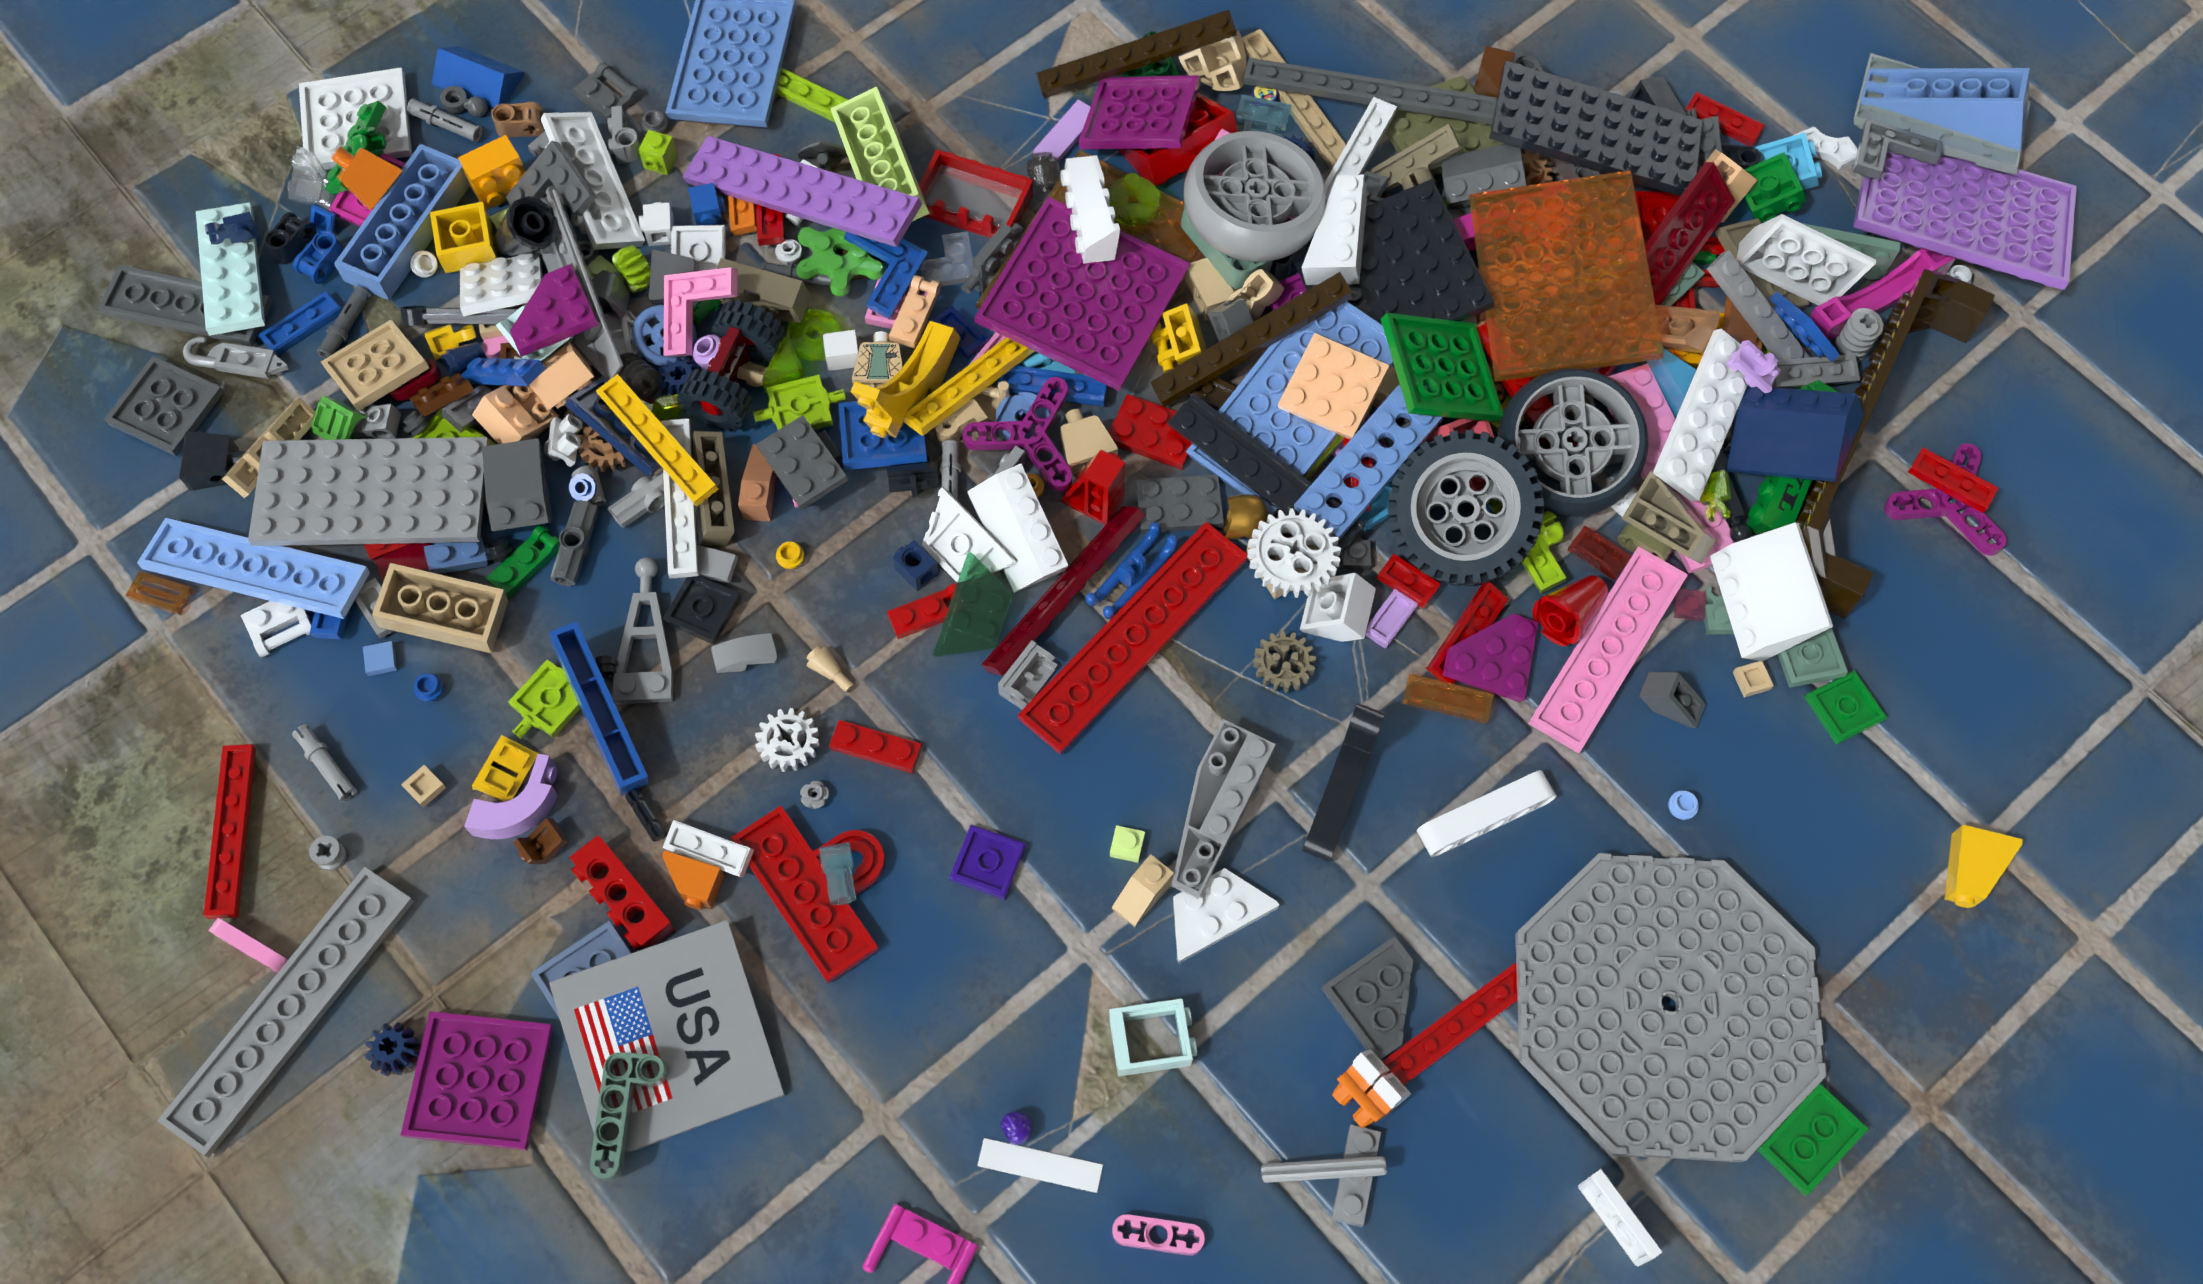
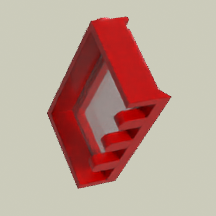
M936 149L919 183L921 193L929 210V214L923 217L988 238H992L1003 223L1011 228L1015 223L1019 224L1030 199L1033 198V179Z

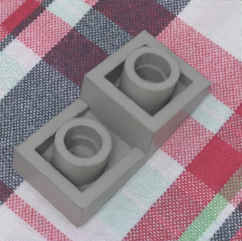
M697 545L698 575L710 581L730 583L738 556Z
M771 633L740 637L719 643L711 648L717 673L745 671L748 664L775 663L777 659Z

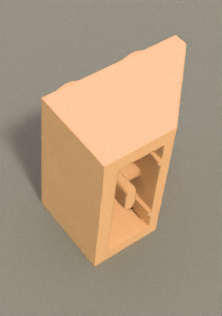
M1715 149L1706 162L1715 163L1735 199L1734 204L1721 220L1724 223L1756 183L1757 179Z
M504 385L484 395L472 414L498 444L535 439L551 425V421L555 416L559 417L552 408L548 409L530 386Z

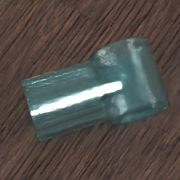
M846 842L819 847L823 873L826 874L831 905H845L857 900L852 874L854 863L850 843Z

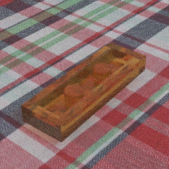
M1409 673L1402 703L1487 724L1494 694Z

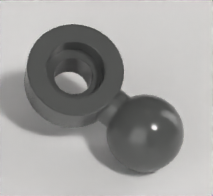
M449 86L440 94L442 106L449 113H460L467 109L472 116L481 117L488 110L487 102L482 97L474 96L468 99L461 87Z

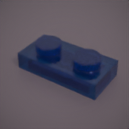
M952 305L932 320L955 329L961 338L957 350L968 360L988 342V338Z

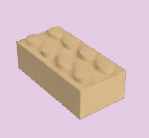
M390 563L372 617L380 628L492 653L508 605V599L504 589Z

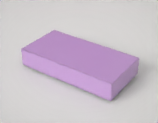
M1394 589L1368 623L1365 636L1387 649L1416 610L1418 603L1397 589Z

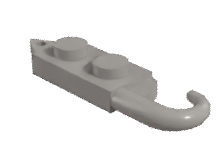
M205 337L191 339L183 349L184 359L188 363L195 366L213 368L221 372L269 379L272 374L289 370L287 364L277 357L275 351L222 342L214 346L209 351L207 357L194 355L192 353L193 347L198 343L206 342L207 339Z

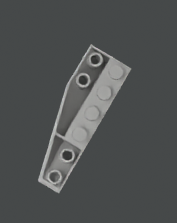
M1222 720L1197 768L1172 887L1199 899L1274 754L1275 743L1227 720Z

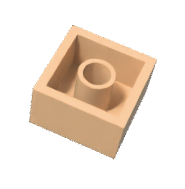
M569 341L542 361L546 369L529 386L550 410L554 406L556 408L563 406L569 395L575 390L580 391L592 383L591 378L594 375L590 364L573 343Z

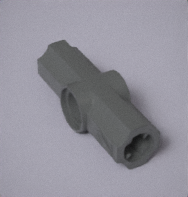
M579 500L574 502L567 526L559 535L561 545L550 576L552 581L568 587L576 585L583 560L590 552L589 541L599 512L597 506L587 501ZM580 541L577 545L570 546L572 542Z

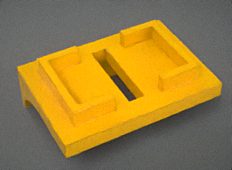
M501 735L472 784V789L483 792L501 802L512 800L535 762L538 753ZM493 761L517 773V777L515 778L491 766Z

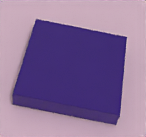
M971 824L949 880L1006 900L1025 852L1026 844Z

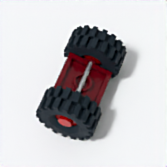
M729 300L728 303H724L712 327V333L721 337L716 356L709 361L707 370L703 369L701 372L699 369H695L694 372L691 371L677 399L678 403H681V408L687 409L686 413L690 416L694 415L697 421H704L709 427H712V425L716 426L718 430L724 428L726 431H732V429L736 431L741 428L752 405V398L750 395H747V391L744 388H739L741 379L737 378L738 368L749 361L755 362L756 359L760 363H765V360L770 362L774 359L786 333L784 332V326L780 325L781 322L778 319H773L774 315L770 312L765 313L763 311L764 308L760 306L756 308L750 302L744 304L742 300H737L736 302Z

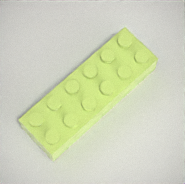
M872 88L831 108L856 179L918 197L922 205L913 221L929 214L889 108L878 88Z

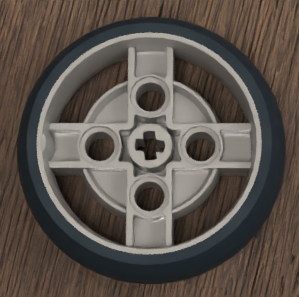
M1579 368L1559 369L1545 373L1531 380L1515 393L1503 412L1504 415L1500 420L1498 437L1505 439L1506 444H1512L1518 448V452L1522 456L1525 455L1528 460L1535 459L1537 465L1545 474L1560 481L1561 492L1551 489L1540 482L1544 498V511H1551L1556 515L1582 516L1602 511L1616 504L1627 495L1642 473L1648 454V431L1644 416L1630 393L1619 383L1603 374ZM1553 393L1554 406L1547 409L1538 418L1533 429L1519 430L1522 417L1528 408L1536 400ZM1584 394L1603 403L1611 410L1620 424L1610 425L1608 419L1601 411L1585 403ZM1564 410L1573 411L1576 414V420H1568L1564 415ZM1600 435L1604 437L1606 446L1597 445L1594 436ZM1570 437H1572L1573 441L1578 442L1575 447H1573L1571 442H1567ZM1540 438L1547 439L1551 444V449L1541 448L1538 440ZM1625 454L1624 463L1616 478L1603 489L1592 493L1591 479L1606 468L1612 455ZM1569 464L1578 465L1581 471L1580 475L1572 474L1568 468Z

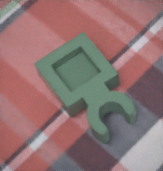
M1708 586L1704 591V599L1708 604H1705L1702 609L1706 635L1734 634L1721 590H1719L1720 596H1715L1712 593L1711 586Z

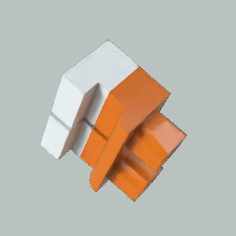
M1371 1049L1361 1052L1350 1068L1337 1079L1340 1083L1332 1093V1096L1343 1106L1347 1105L1353 1098L1360 1104L1361 1107L1352 1116L1361 1128H1365L1373 1122L1385 1118L1411 1095L1393 1073L1387 1074L1390 1070Z

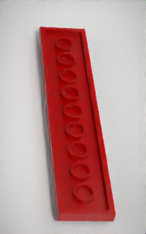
M1205 522L1018 714V720L1061 755L1248 560V554L1228 538H1225L1224 535L1209 523Z

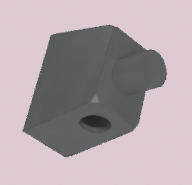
M652 250L649 301L654 306L664 305V275L699 271L697 261L690 257Z

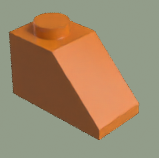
M664 850L662 857L679 894L685 901L684 904L696 910H701L702 907L712 910L725 877L721 868Z

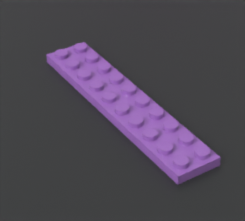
M707 136L682 176L686 183L695 186L714 183L715 190L718 193L894 247L899 245L922 205L920 199L912 195L711 136Z

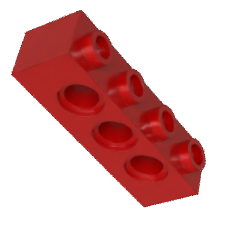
M599 835L569 857L575 865L571 871L581 883L586 880L593 888L589 890V893L599 905L603 902L608 905L611 910L606 914L617 927L621 924L625 926L629 932L624 936L634 949H637L639 946L642 949L655 946L676 931L671 922ZM609 869L606 877L596 879V875L600 870ZM627 891L626 896L622 900L613 901L617 892ZM636 913H645L642 921L631 923V919Z

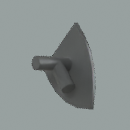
M825 142L813 143L798 151L799 159L817 158L819 168L830 171L829 157L848 156L844 146Z

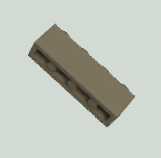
M694 431L691 438L692 459L718 487L715 493L697 507L695 506L699 546H727L734 533V524L722 432Z

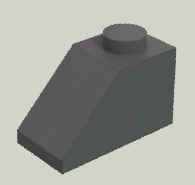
M602 270L592 279L604 314L622 319L626 314L630 298V292L625 287L626 281L616 272L612 273Z
M1649 672L1639 695L1653 712L1690 728H1697L1706 706L1704 701L1678 672Z

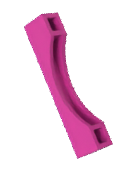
M1922 248L1895 270L1872 285L1850 295L1835 296L1815 307L1810 318L1830 341L1839 336L1855 310L1868 308L1876 313L1882 312L1898 303L1903 292H1910L1924 269L1946 274L1956 258Z

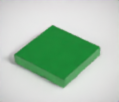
M1855 670L1848 673L1845 677L1838 678L1807 693L1804 697L1836 745L1887 719V716Z

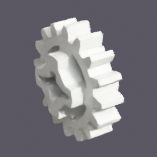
M790 708L786 715L779 709L778 717L775 718L768 714L769 723L760 722L759 726L763 732L755 734L757 741H759L756 744L758 752H762L760 755L762 761L769 760V765L772 769L779 764L782 772L786 771L787 766H792V769L797 771V764L800 762L807 766L806 757L815 758L816 753L813 748L820 746L819 740L816 739L819 736L817 728H813L815 725L813 719L806 720V715L803 711L796 716L793 708ZM772 732H774V737L769 741ZM781 734H783L785 738L792 740L793 745L790 742L783 740ZM807 735L806 743L804 747L801 748V743L805 740V736Z

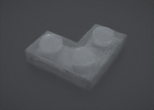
M968 231L942 235L945 257L924 260L920 267L922 277L928 282L932 280L941 282V286L965 283L973 269V257Z

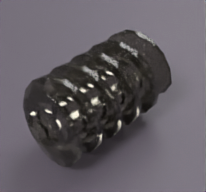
M633 352L619 354L623 367L618 372V375L639 399H648L657 394L662 384V377L659 372Z

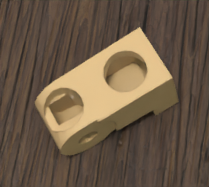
M974 398L935 426L937 438L941 444L946 440L959 442L960 437L963 436V429L969 423L988 422V417Z

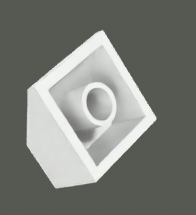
M1356 573L1330 577L1328 585L1321 582L1322 586L1319 592L1311 587L1300 626L1302 632L1341 642L1365 638L1376 590L1375 587Z

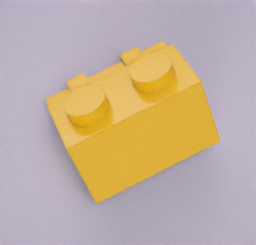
M1187 303L1164 312L1162 315L1166 327L1162 329V325L1159 322L1151 336L1153 344L1157 346L1159 353L1157 359L1159 365L1163 367L1164 374L1174 368L1172 364L1174 360L1182 364L1206 350L1197 315ZM1168 339H1170L1172 349L1169 350L1166 343Z

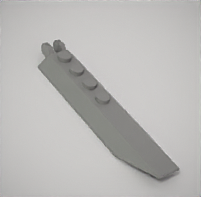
M550 186L546 190L547 196L541 198V200L551 208L550 213L553 218H557L558 234L555 241L548 247L540 249L548 273L566 265H572L598 322V326L581 332L573 338V342L577 350L609 381L618 374L623 364L592 283L591 275L585 264L584 256L578 245L576 234L572 229L569 215L565 210L564 199L556 187Z

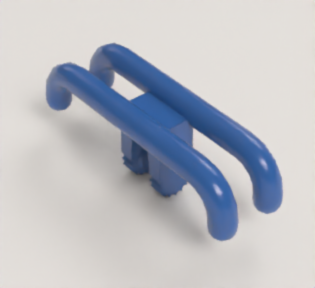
M1152 522L1143 540L1095 593L1091 592L1086 595L1085 600L1089 606L1098 605L1119 582H1122L1128 589L1112 606H1106L1103 609L1104 617L1111 619L1171 557L1178 544L1177 536H1168L1161 552L1146 567V559L1143 555L1153 545L1160 533V524Z

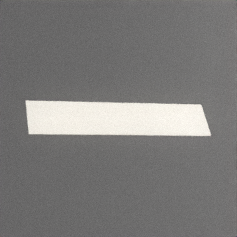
M986 1138L983 1140L977 1165L1095 1193L1098 1190L1103 1167L1102 1164Z

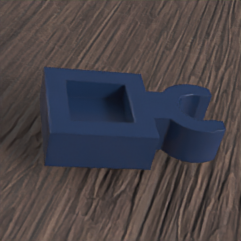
M250 212L223 217L222 224L211 222L204 225L211 245L220 244L225 239H230L233 244L259 238L258 230Z

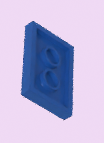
M1777 291L1769 298L1775 306L1773 309L1781 320L1788 325L1787 328L1793 336L1799 339L1806 348H1810L1818 358L1824 356L1832 362L1840 355L1812 319Z

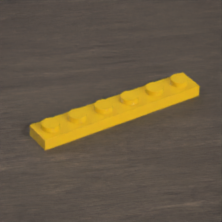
M1007 337L908 410L904 423L924 436L1032 354L1034 350Z
M618 374L596 390L601 399L696 507L718 490L715 483Z

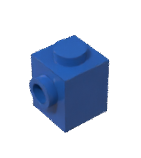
M714 183L689 187L688 191L696 225L722 224L721 213L726 212L723 197H717Z

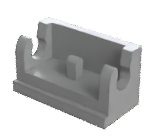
M1031 640L998 683L999 695L1023 710L1057 670L1058 665L1053 662L1055 657Z

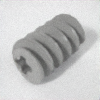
M1868 308L1855 310L1837 337L1834 348L1840 355L1855 354L1857 363L1865 358L1883 331L1881 317L1878 313Z

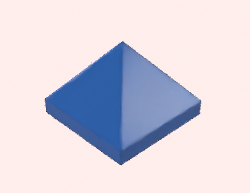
M312 204L310 221L315 224L316 232L330 231L334 234L336 214L319 205Z

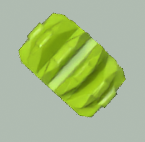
M631 245L618 250L619 252L613 255L612 262L616 272L626 281L625 287L633 293L646 289L650 285L651 268L640 249Z

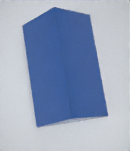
M459 46L443 47L437 50L432 85L441 90L449 86L461 87L468 99L474 96L482 97L487 102L488 108L493 109L499 104H505L525 74L521 70Z

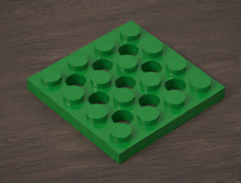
M1386 313L1381 318L1408 414L1498 422L1504 414L1475 323Z

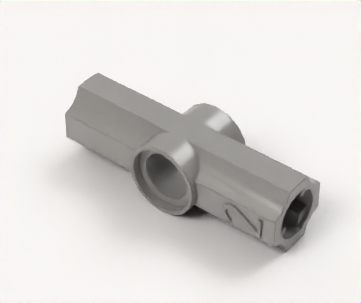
M663 470L653 477L644 476L635 482L630 493L608 507L609 512L620 527L625 528L646 512H657L665 506Z

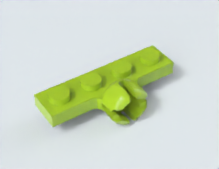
M1491 500L1487 503L1493 514H1498L1503 508L1499 500ZM1551 511L1543 512L1542 526L1537 541L1526 559L1521 561L1540 594L1566 582V576L1549 550L1552 545L1563 540L1564 534L1561 523L1554 521L1557 517Z

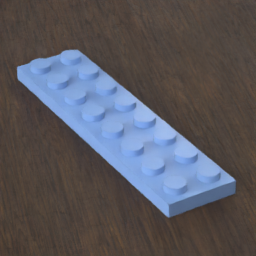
M169 518L164 519L137 562L141 569L342 619L347 615L370 574L368 568L363 565L284 546H252L248 542L247 537Z

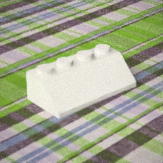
M1022 464L995 474L967 492L982 526L1017 561L1015 565L1003 569L1013 593L1066 570L1069 565Z

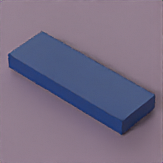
M326 290L258 334V336L267 348L274 350L278 356L337 318L342 308Z

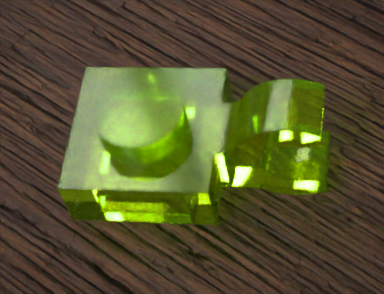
M679 394L661 396L656 398L654 404L641 400L660 422L677 420L682 410L681 403H678L677 400Z

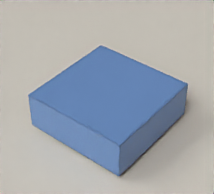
M392 641L363 647L365 673L368 676L397 671L395 645Z

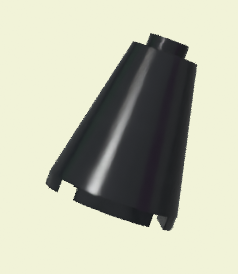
M530 196L514 201L508 208L493 238V245L496 251L503 256L511 257L546 248L555 241L558 234V221L550 213L551 208L548 204Z

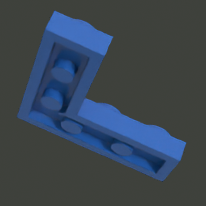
M846 232L844 235L845 240L889 263L888 268L867 301L866 307L890 320L909 288L914 275L917 274L926 259L928 252L903 238L899 245L894 247Z

